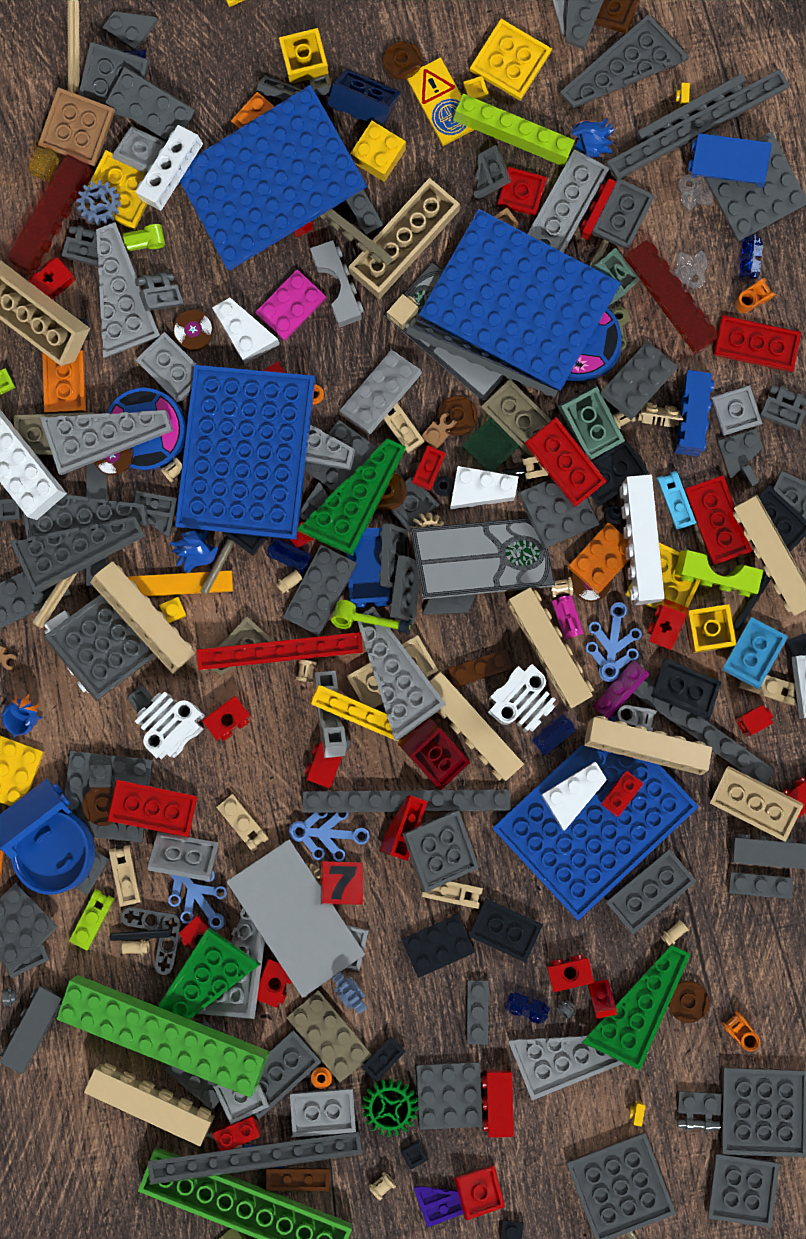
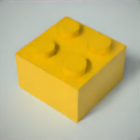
M318 28L279 37L290 84L329 74Z
M371 121L350 155L357 166L385 182L405 152L406 141Z
M729 604L689 610L687 612L686 622L692 653L736 646Z

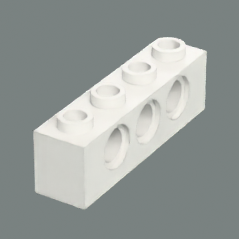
M180 125L170 133L166 145L160 149L154 164L150 165L144 180L137 186L136 194L141 201L160 211L163 209L203 145L197 134Z

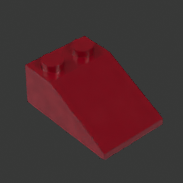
M430 717L419 724L398 744L439 790H442L470 764V761Z

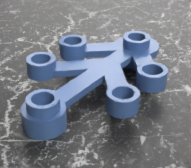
M621 602L614 603L610 608V614L613 617L610 640L601 630V625L598 622H592L588 626L589 632L597 637L608 652L607 660H605L598 651V645L595 642H589L585 646V651L592 655L600 666V678L606 682L616 680L619 676V669L628 662L635 661L639 656L638 651L631 648L624 657L615 662L617 652L631 642L639 640L642 636L638 628H633L626 637L618 642L621 618L627 613L626 605ZM615 608H620L622 613L620 615L615 614ZM593 624L598 626L597 632L591 630ZM633 631H637L639 633L638 638L632 637ZM589 645L595 646L594 652L588 650ZM630 651H634L636 653L635 658L629 657L628 654ZM606 668L612 669V675H606Z
M314 813L306 821H296L289 828L290 837L297 842L303 841L316 860H321L325 856V851L317 847L309 836L318 837L333 854L334 860L338 862L344 860L345 852L339 849L330 838L352 839L357 844H365L370 838V834L365 828H358L355 831L331 830L338 822L345 820L349 813H346L344 818H341L336 813L319 829L310 827L320 818H325L328 813H325L324 816ZM298 827H301L303 829L302 835L296 834V829ZM359 832L365 833L364 840L358 839L357 835ZM316 850L322 851V856L320 858H317L315 856ZM337 851H341L343 853L342 859H337L335 857V853Z
M213 870L212 878L210 879V881H213L215 878V872ZM170 875L174 879L172 895L168 899L171 906L176 907L181 904L180 891L182 882L187 888L184 912L180 916L183 923L188 924L193 920L192 911L195 899L209 918L208 925L211 929L219 930L225 925L224 916L220 913H215L202 895H214L218 899H222L227 895V889L224 886L194 884L191 878ZM219 888L224 890L223 896L217 894ZM173 896L178 898L177 904L171 902ZM185 913L190 914L191 919L189 921L184 920L183 916ZM214 918L220 920L218 926L213 925L212 920Z

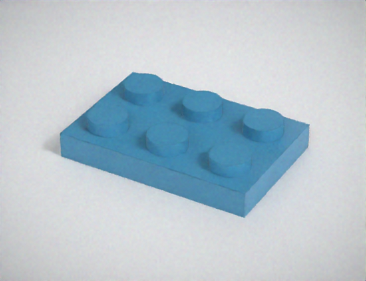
M751 617L722 670L760 689L788 636Z

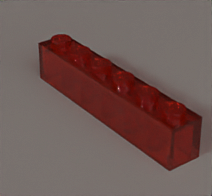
M69 154L66 155L7 257L12 264L33 274L34 270H38L42 263V256L51 248L53 237L57 236L61 231V224L64 218L67 219L72 211L71 206L76 199L80 198L78 192L91 179L92 171L89 165Z
M645 240L626 254L625 260L640 278V281L696 356L712 345L718 338L715 327L707 323L704 312L700 308H696L690 293H685L682 289L681 281L669 271L668 263L664 259L661 260L658 256V250L655 245Z

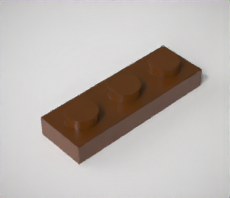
M507 649L448 668L454 687L457 688L512 670L513 666Z
M267 1168L266 1191H330V1168Z

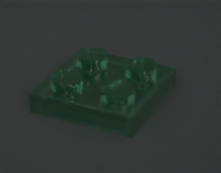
M492 417L462 445L489 472H494L520 446Z

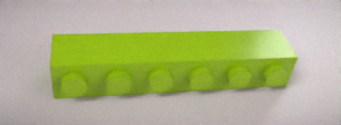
M466 94L462 95L453 119L455 122L563 167L575 140Z

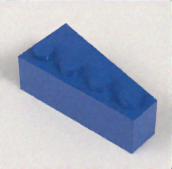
M687 370L685 373L680 406L683 420H679L674 450L676 454L698 457L702 451H705V437L709 426L707 417L712 403L709 397L710 392H713L714 380H711L712 373Z

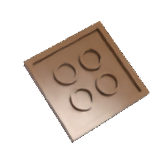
M58 87L38 145L96 167L115 109Z

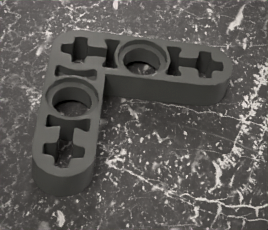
M126 908L121 914V920L125 925L148 930L170 929V925L166 924V922L174 918L177 926L173 927L172 933H176V937L173 935L168 937L173 940L174 947L171 950L164 949L163 941L166 938H159L155 959L156 971L161 975L169 974L175 966L180 938L179 933L182 926L180 917L172 913L143 908ZM133 911V915L141 916V912H144L142 925L138 924L140 921L138 919H133L132 922H129L126 914ZM149 914H154L157 917V923L154 926H149L146 923V917ZM161 952L173 954L172 957H167V964H170V967L166 968L165 971L162 970V966H159V963L163 962L165 955L160 956Z

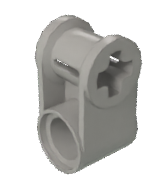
M624 705L615 712V718L618 721L626 722L628 726H642L647 728V731H653L651 726L657 711ZM623 709H627L630 712V718L627 721L621 717Z

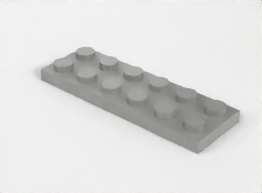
M574 149L530 228L528 235L564 253L605 179L609 167L590 157H586V155Z

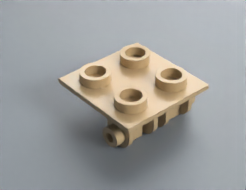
M648 402L640 410L641 413L639 412L638 421H641V423L652 424L654 416V425L657 423V417H660V426H662L663 419L665 418L664 426L673 428L674 426H679V420H683L681 412L677 410V407L666 405L665 408L657 407V404Z

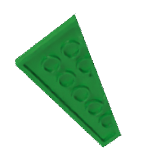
M386 439L370 455V458L362 466L360 465L355 470V473L349 479H346L325 500V503L297 528L298 532L353 556L406 451V446Z
M208 928L158 1007L191 1019L261 963Z
M671 945L616 1004L617 1015L604 1017L581 1043L640 1071L691 954Z

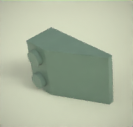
M592 386L557 405L566 424L590 460L625 441L609 408L600 395L598 387Z

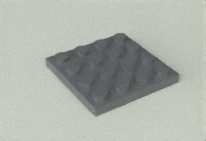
M772 131L755 140L772 143L764 188L756 187V184L704 177L737 242L806 205V196Z
M102 595L96 597L43 637L96 702L156 657Z
M70 751L65 797L70 802L68 807L71 813L86 824L92 837L142 843L145 828L120 823H113L109 826L95 825L85 817L82 802L88 791L93 788L89 786L90 765H111L112 787L115 785V780L150 786L153 760Z
M723 1067L721 1153L729 1155L806 1157V1070Z
M645 1132L566 1162L595 1239H613L676 1214Z

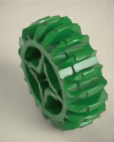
M390 1078L389 1085H386L385 1079H381V1087L375 1082L373 1084L376 1089L375 1091L371 1088L367 1089L371 1097L364 1095L363 1100L369 1103L362 1104L363 1109H368L362 1115L363 1117L370 1116L366 1124L374 1123L372 1131L380 1127L379 1135H382L384 1130H387V1136L390 1137L391 1130H394L395 1135L399 1136V1128L405 1133L407 1132L405 1124L410 1127L413 1126V1122L409 1118L417 1119V1115L412 1113V1111H418L419 1107L412 1104L418 1102V1099L415 1097L410 1098L414 1094V1090L406 1092L409 1087L407 1083L401 1088V1080H398L397 1084L393 1085V1078ZM384 1091H396L402 1096L389 1098ZM379 1095L383 1106L374 1114L373 1102ZM406 1101L408 1110L405 1117L401 1119L398 1108ZM386 1102L390 1105L396 1104L394 1106V1113L390 1109L385 1110L387 1107ZM385 1116H389L394 1121H396V1123L387 1124L380 1121L379 1119Z

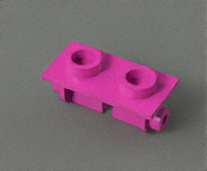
M572 595L553 600V607L564 640L584 634Z

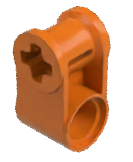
M765 278L757 281L738 296L735 301V307L739 312L747 313L776 296L775 292H771ZM742 298L748 299L750 305H745L742 302Z
M735 1011V1015L721 1025L743 1049L755 1051L760 1045V1039L738 1011ZM752 1035L754 1038L753 1045L745 1046V1037Z

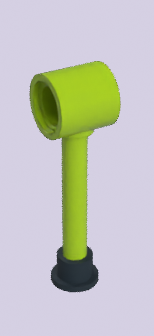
M339 600L337 602L331 619L333 625L342 629L350 628L353 621L398 629L399 632L406 633L408 636L412 625V619L396 621L356 613L355 604L348 600Z

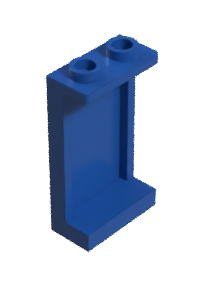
M698 133V139L693 140L692 151L695 152L694 160L690 159L688 171L691 172L692 178L700 176L756 184V187L764 188L772 143Z
M383 527L366 528L353 556L347 554L348 559L358 564L348 582L349 601L355 604L356 609L366 608V604H375V607H386L387 603H391L390 588L380 586L379 572L381 571L380 552L382 550L380 534Z
M45 779L0 814V849L11 860L18 855L14 845L61 809L68 815L71 813L68 807L70 802L64 794H61L63 791L56 782L52 784L48 779Z

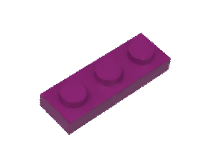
M632 661L592 707L609 720L647 678L649 673L635 661Z

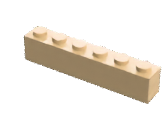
M756 494L736 505L733 515L738 523L742 522L745 527L743 533L747 540H752L755 545L753 551L757 558H762L765 565L763 568L767 576L773 577L775 581L773 586L778 595H783L785 599L783 604L788 613L792 612L795 616L806 610V580L759 496Z
M112 561L94 575L90 583L172 674L193 657L195 652L191 644L180 637L178 630L166 621L162 612L157 611L153 607L151 600L138 590V586L134 581L126 577L119 565Z
M441 672L430 681L431 685L446 703V706L437 711V713L443 719L447 717L452 722L449 726L457 735L460 732L466 738L464 740L465 744L471 750L475 748L480 753L477 757L484 765L490 764L493 768L492 774L499 781L501 779L506 781L524 765Z
M596 716L588 721L584 746L698 775H703L709 771L712 747L706 746L701 741L690 742L681 736H666L667 734L662 731L651 732L642 726H627L626 722L608 721V718L603 716Z

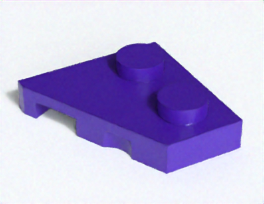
M424 1186L413 1187L427 1227L463 1214L457 1190Z

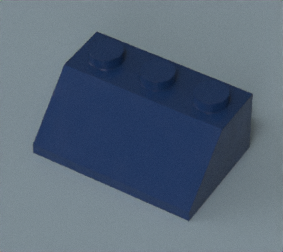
M345 69L333 83L327 105L332 106L337 111L351 114L355 119H362L369 123L374 121L384 127L401 92Z

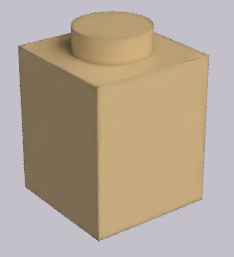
M402 294L387 311V318L403 330L418 313V303L411 296L406 297Z

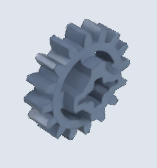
M99 180L98 184L95 185L91 181L89 188L84 185L85 191L78 192L81 199H76L77 204L80 205L77 209L79 212H82L81 216L83 219L88 217L90 224L95 220L97 226L100 225V221L107 225V219L110 218L114 221L113 214L120 213L117 207L122 206L121 202L117 201L120 199V195L116 193L115 187L110 188L109 182L103 185L101 180ZM108 195H110L112 198V204L109 201H107L109 198ZM86 202L90 205V211L86 208Z
M338 972L332 977L337 985L334 990L348 1009L353 1007L359 1014L367 1009L362 1000L366 996L351 976L346 978L342 972Z

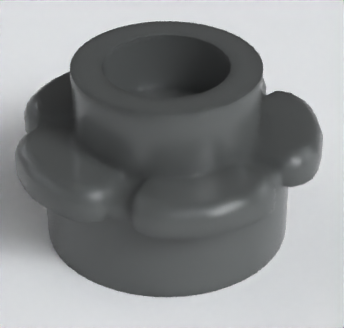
M10 986L8 989L2 990L3 1006L9 1005V1007H12V1004L16 1003V990H12Z
M560 1000L558 1002L559 1005L556 1007V1010L563 1017L569 1019L572 1015H575V1006L570 1001Z

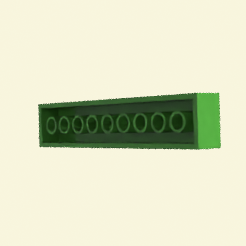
M79 975L69 981L57 1020L250 1098L257 1091L270 1054L268 1050Z
M156 1147L150 1161L182 1156ZM147 1166L138 1189L140 1193L257 1239H348L353 1226L350 1222L274 1192L266 1191V1189L228 1174L150 1185Z

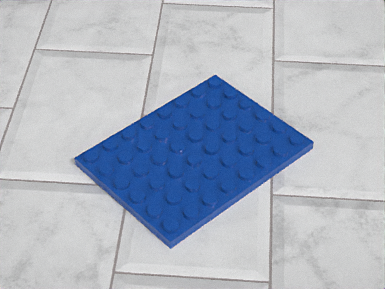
M311 85L196 155L180 180L218 254L229 271L368 187Z
M478 209L419 316L561 391L621 286V282Z
M194 365L175 527L297 540L315 376Z
M612 716L608 721L615 722L618 720ZM583 743L492 829L578 921L699 806L659 764L584 746ZM593 762H596L607 780L566 830L563 831L541 794ZM628 771L644 784L621 815L615 817L599 804L623 772Z

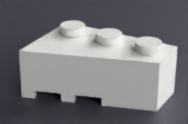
M231 298L212 307L244 365L280 345L278 339Z
M458 466L450 510L514 501L518 477Z
M593 762L544 792L541 796L561 829L565 831L607 779L598 764Z

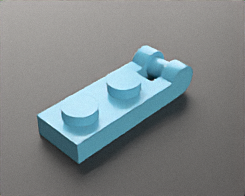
M677 471L670 472V475L665 477L663 475L656 477L675 530L677 531L696 524ZM673 483L675 487L668 489L667 484Z

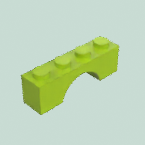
M680 550L675 575L681 576L683 581L693 582V580H698L702 586L712 587V585H717L719 590L726 592L736 590L738 595L750 597V594H758L763 570L746 565H737L730 574L720 576L710 568L707 555L689 550Z

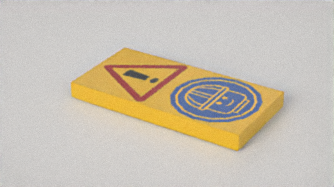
M441 58L421 67L417 74L406 79L442 146L474 131L470 127L453 121L462 95Z

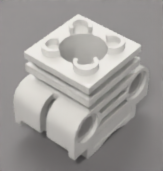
M531 664L526 671H523L518 666L509 676L507 683L497 689L489 698L494 706L488 713L504 725L512 723L519 717L521 720L517 725L520 727L525 723L524 732L528 730L534 731L541 723L539 718L543 714L547 716L554 709L555 705H553V702L556 699L552 697L547 702L545 700L549 695L547 691L542 696L539 695L546 685V679L535 666ZM530 678H536L539 681V687L533 688L529 683ZM502 709H509L512 713L511 718L505 719L501 714Z
M159 692L151 700L153 704L148 709L144 707L136 715L138 718L135 722L138 725H142L141 728L148 731L144 736L143 742L145 747L156 758L163 759L166 755L175 758L190 739L198 736L204 730L199 722L205 715L193 703L185 700L177 702L169 693L164 692L161 694ZM185 707L190 708V714L187 717L182 715V710ZM156 736H159L160 743L158 746L155 747L153 745V739Z

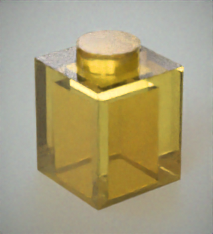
M37 147L28 167L31 175L50 182L59 163L56 152L47 147H44V149Z

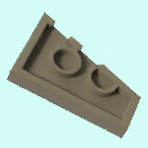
M246 617L219 647L272 642L273 640L252 620ZM236 666L216 668L213 670L217 672L219 675H222L225 672L235 668Z

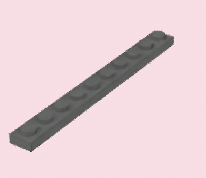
M778 69L608 160L607 166L617 181L698 138V133L705 134L789 89L790 84L781 70Z
M510 790L303 792V813L398 812L408 795L428 801L424 812H451L454 810H459L460 812L510 811Z
M359 1132L154 1160L148 1161L150 1185L356 1156L362 1154Z

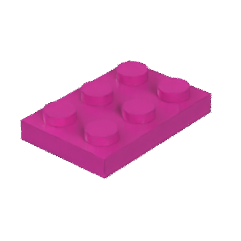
M296 270L255 313L279 337L286 341L327 298L300 271Z

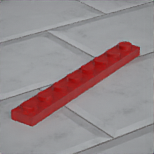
M361 632L197 649L196 652L198 670L363 653Z

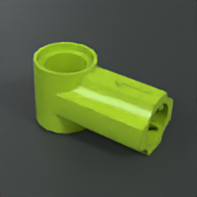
M151 224L144 227L143 230L123 233L127 252L144 248L160 249L165 246L161 224Z

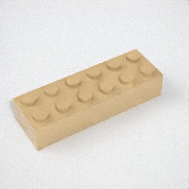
M429 178L372 240L393 259L388 266L382 261L378 264L370 257L371 253L368 250L366 252L362 251L349 266V274L380 299L459 212L460 203Z
M0 260V320L60 366L75 362L90 328Z
M530 587L510 598L507 605L567 710H570L593 696L591 692L594 690L588 680L584 681L581 676L583 670L579 663L573 662L571 658L573 653L570 647L562 643L561 637L563 636L557 626L553 627L551 624V614L547 608H542L540 595L536 590L532 591Z
M100 1064L94 1069L84 1091L85 1094L201 1146L215 1117L211 1114V1110L202 1106L200 1109L192 1106L193 1102L185 1098L179 1100L173 1097L174 1094L166 1089L160 1091L154 1088L155 1085L149 1081L143 1080V1082L135 1079V1075L126 1071L121 1073L112 1064Z

